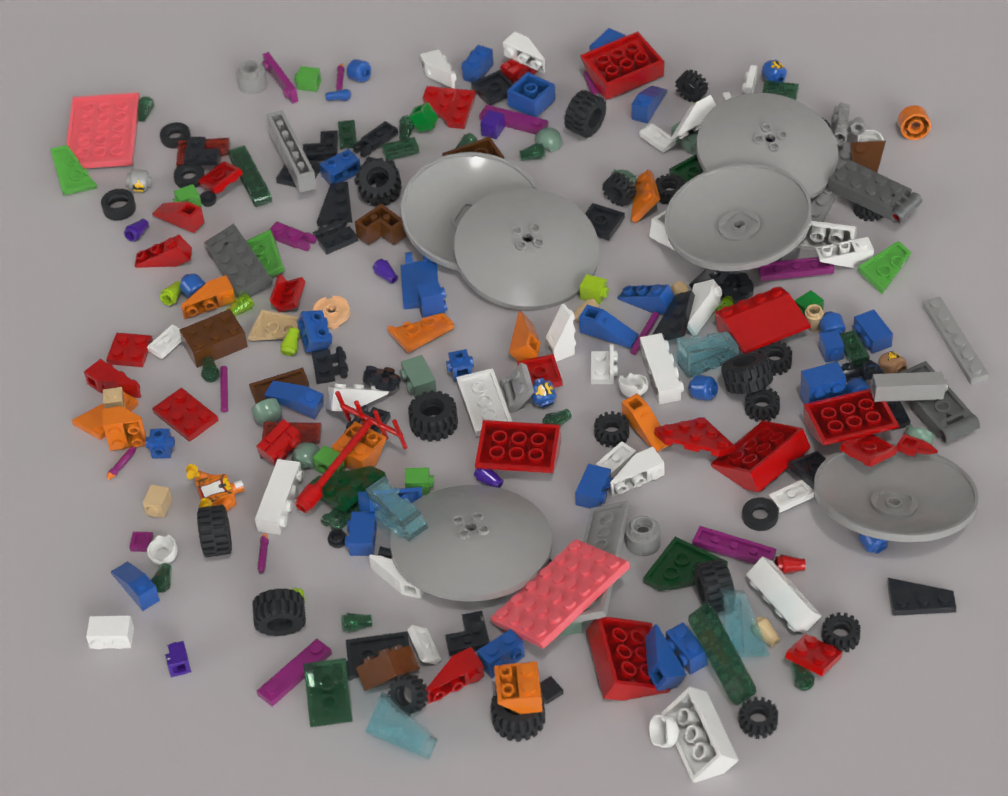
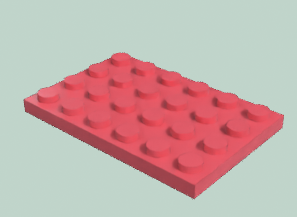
M139 92L72 98L66 145H68L84 169L133 165L140 104Z
M575 539L543 568L534 580L527 582L524 588L512 596L503 607L498 609L490 619L494 625L506 631L511 629L518 637L544 649L630 568L627 560Z

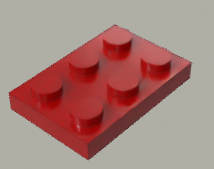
M182 387L152 408L156 416L188 442L219 421L215 413Z

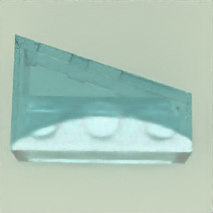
M728 331L707 334V337L701 338L696 335L692 336V339L687 340L677 338V364L688 379L716 369L739 354V346Z
M385 476L365 489L376 510V518L379 522H384L390 530L393 529L400 538L404 537L410 541L428 528L421 512L407 498L403 500L398 495L399 490L396 487L392 489L389 480Z
M744 590L722 591L725 652L727 658L770 656Z
M384 692L381 693L365 732L430 759L438 739L416 721L391 696Z

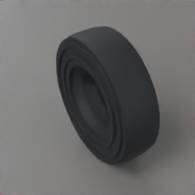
M180 122L167 124L160 131L162 144L171 149L185 146L188 142V137H191L189 127ZM173 133H181V134H182L181 136H179V137H177V138H170V137H169V136H170L171 134H173Z
M182 164L175 169L173 177L179 188L192 184L197 188L200 186L198 181L205 175L202 166H185ZM189 173L196 174L193 178H183L184 175Z
M757 497L745 503L742 509V519L750 529L766 531L775 526L779 512L773 501ZM760 509L765 510L768 516L758 519L752 513Z

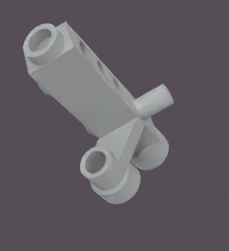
M840 102L839 106H835L833 111V134L837 145L844 144L848 134L861 135L865 131V123L861 117H856L848 122L850 105Z

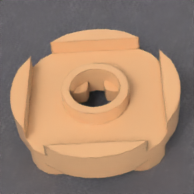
M332 296L329 299H326V297L321 298L313 307V311L323 310L330 329L339 328L351 315L347 300L340 296Z

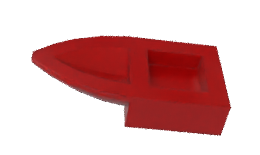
M906 434L901 437L896 445L898 452L913 457L916 454L929 455L938 453L937 449L928 442Z

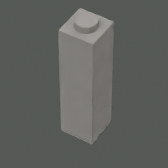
M942 372L873 374L870 391L874 402L936 400L944 398L945 391L948 390V381L944 379Z

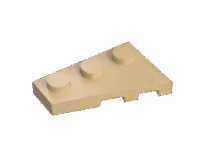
M261 310L248 335L249 341L284 339L290 327L299 329L297 324L299 317Z

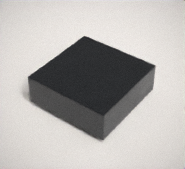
M552 676L540 682L541 694L546 705L564 694V690Z

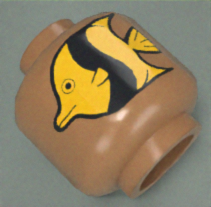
M894 351L882 354L878 360V365L884 370V374L900 373L907 369L906 360Z

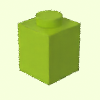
M586 274L579 286L581 300L586 301L593 298L601 305L603 299L607 298L609 294L607 279Z

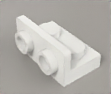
M610 344V351H591V384H614V376H618V365H614V362H618V351H614V344Z

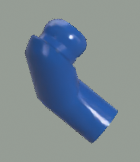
M344 89L327 92L325 97L327 101H347L351 98V91Z

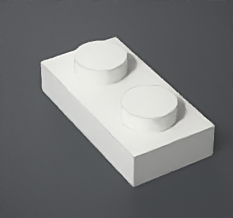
M750 65L749 72H746V83H743L742 93H754L757 81V66Z
M653 123L639 131L642 139L663 153L676 145V139L672 140V136Z
M172 324L147 346L148 352L163 359L182 342L180 328Z
M621 441L598 461L596 465L611 469V477H613L637 452Z
M803 480L769 494V499L776 504L779 513L814 498L813 490Z
M411 625L407 631L418 653V658L421 662L437 665L441 658L428 629Z

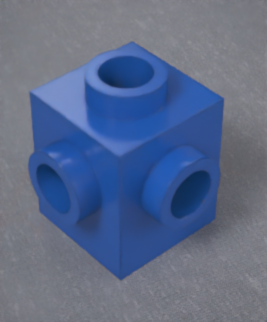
M467 349L448 353L449 361H446L448 372H452L454 382L457 381L456 377L472 373V367H474L473 357L468 355Z
M150 429L149 437H146V448L150 449L152 459L171 458L172 449L175 447V438L171 436L170 429Z

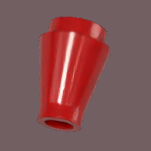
M783 554L775 557L774 563L784 574L805 571L806 569L805 559Z

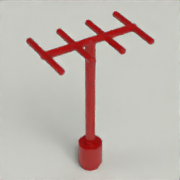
M336 391L335 395L347 421H351L349 414L351 413L361 418L363 425L316 483L305 486L297 496L294 503L295 506L303 513H307L314 508L323 497L321 488L372 425L380 428L382 435L386 436V440L389 439L387 432L397 436L403 449L406 450L408 447L397 420H392L394 426L392 428L382 423L377 410L373 411L374 419L363 413L357 400L354 401L356 409L346 405L340 392Z

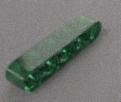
M242 145L228 150L232 165L240 168L243 173L239 178L253 205L259 207L271 203L270 191L246 146Z
M704 603L689 615V623L729 699L734 704L741 705L756 694V686L716 611L711 605Z

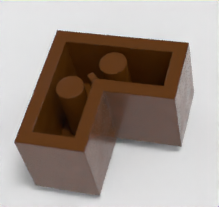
M383 204L378 205L355 221L356 235L368 246L380 237L395 245L407 236L401 217Z
M401 644L391 649L386 648L379 651L378 657L370 656L362 660V665L356 667L365 691L380 687L398 677L408 675L420 669L411 645L402 647Z

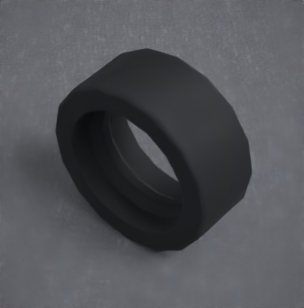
M126 189L111 190L104 194L101 199L103 213L110 220L119 221L127 219L136 210L134 196ZM119 201L127 202V204L119 208L110 207V205Z

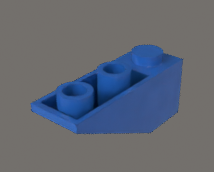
M628 285L622 289L617 299L651 313L665 314L675 295L669 285Z
M587 304L579 316L581 333L627 348H631L639 336L638 333L604 309Z
M655 624L645 637L648 675L657 691L677 688L687 674L659 626Z

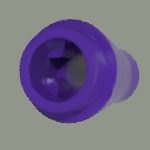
M141 219L126 226L124 231L126 239L131 242L139 240L144 231L149 227L148 221Z
M379 259L374 263L372 269L376 275L385 279L390 284H394L398 280V275L387 260Z
M476 469L474 472L477 481L491 487L500 488L504 483V480L493 469Z

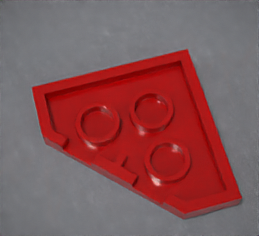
M426 86L423 102L429 103L438 118H442L448 128L465 129L476 98V91Z
M704 417L674 424H665L664 426L655 427L654 435L664 444L670 446L676 443L684 445V449L700 452V449L710 451L711 455L716 457L734 454L736 446Z

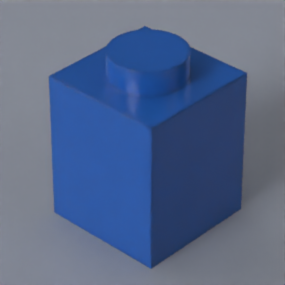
M839 331L819 333V348L825 363L844 359V344Z

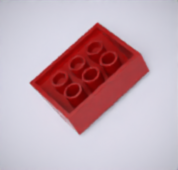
M638 31L580 55L596 89L605 100L664 76V60Z
M781 286L756 294L754 297L741 300L734 305L723 307L715 312L718 332L743 354L811 328L810 323L790 293Z
M870 389L803 404V422L810 435L823 446L899 428V424L886 401L874 402Z
M483 420L475 468L554 473L561 446L560 425Z
M763 420L734 444L736 446L734 454L718 457L711 463V466L742 488L760 492L785 469H788L789 461L802 457L811 447L803 428Z
M604 617L594 619L587 628L586 633L604 699L624 701L665 694L671 691V689L657 691L648 675L645 637L652 629V623Z

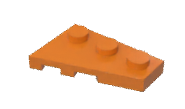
M444 313L424 317L419 322L411 323L408 321L404 322L403 326L395 328L394 325L388 326L387 331L407 353H410L454 329V323Z

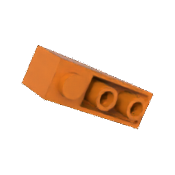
M226 275L208 281L181 304L184 319L236 302L234 289Z
M519 311L509 353L517 361L538 357L541 342L532 322Z
M638 393L621 402L622 415L626 416V419L629 420V425L650 448L654 447L658 452L669 446L654 435L655 427H660L661 425L649 405Z

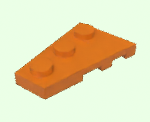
M649 169L638 176L635 184L637 192L633 199L631 220L634 223H637L660 200L653 172Z
M123 392L126 409L132 412L139 405L138 399ZM102 403L73 419V426L102 440L106 436L102 417L104 404Z

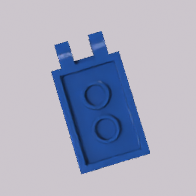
M412 252L405 253L406 264L400 265L404 310L419 308L417 285L438 280L437 263L431 262L424 255V261L413 262Z

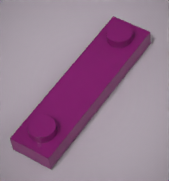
M269 52L264 53L262 65L265 71L268 70L282 89L286 99L288 98L292 104L298 102L295 86Z
M487 104L479 114V120H482L488 110L503 113L505 127L535 135L541 129L549 126L548 120Z
M819 257L775 261L758 267L761 281L833 274L834 265L820 262Z
M699 526L692 540V545L751 564H756L762 556L773 561L777 550L703 526Z
M315 639L257 690V695L273 707L330 657L332 650L319 639Z

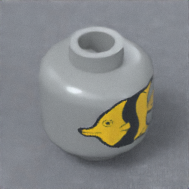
M132 169L130 173L127 172L126 186H128L130 191L144 193L147 187H151L152 177H148L146 170Z

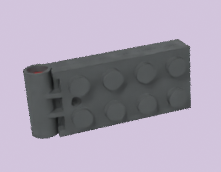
M848 160L828 179V190L890 219L895 224L902 223L922 203L921 196L916 192H912V189L851 160Z
M235 224L230 225L204 242L242 301H245L273 283L271 277Z
M925 361L900 373L935 372V370ZM949 386L948 390L945 391L943 399L906 401L943 443L950 442L980 428L977 416L966 407Z

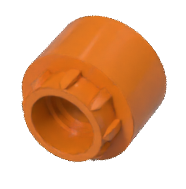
M908 106L898 116V124L905 138L918 140L929 133L931 122L926 110L921 106Z

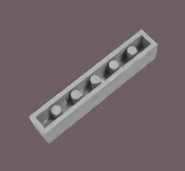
M284 111L266 114L268 131L299 193L316 189L315 172Z

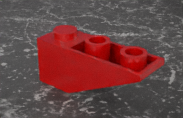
M188 201L162 203L152 213V216L192 233H195L205 223L202 208Z
M177 235L138 252L134 266L136 268L176 267L190 261L192 247L180 235Z
M99 359L84 371L87 384L99 393H103L104 389L122 387L123 392L134 398L142 397L139 383L134 379L128 378L123 371L115 369L109 362L106 363Z
M472 647L453 655L425 689L429 692V695H426L428 704L441 700L444 696L457 692L462 687L478 682L481 678L485 677L483 664Z

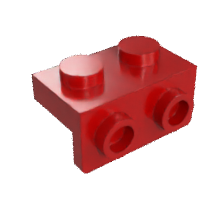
M282 274L278 275L270 297L271 304L278 312L297 308L306 281L302 277L287 281Z

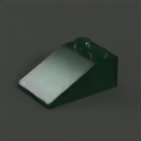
M346 658L303 664L310 727L353 722L351 687Z

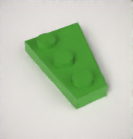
M68 145L50 148L63 196L97 189V184L90 178L86 169L81 166Z
M271 229L246 240L270 277L285 271Z
M897 241L858 266L857 271L883 294L907 262L911 252L900 241Z

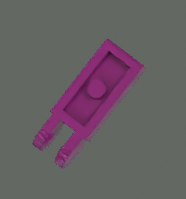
M277 221L270 228L275 241L296 249L308 251L311 247L309 243L314 244L317 241L314 235Z

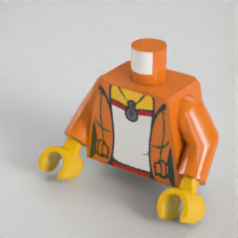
M188 464L185 469L188 479L196 478L195 483L201 499L199 503L200 508L223 504L228 512L237 504L235 494L245 491L241 480L230 483L226 474L216 475L198 471V467L194 464Z

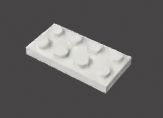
M493 368L456 377L476 437L480 436L483 420L512 422Z

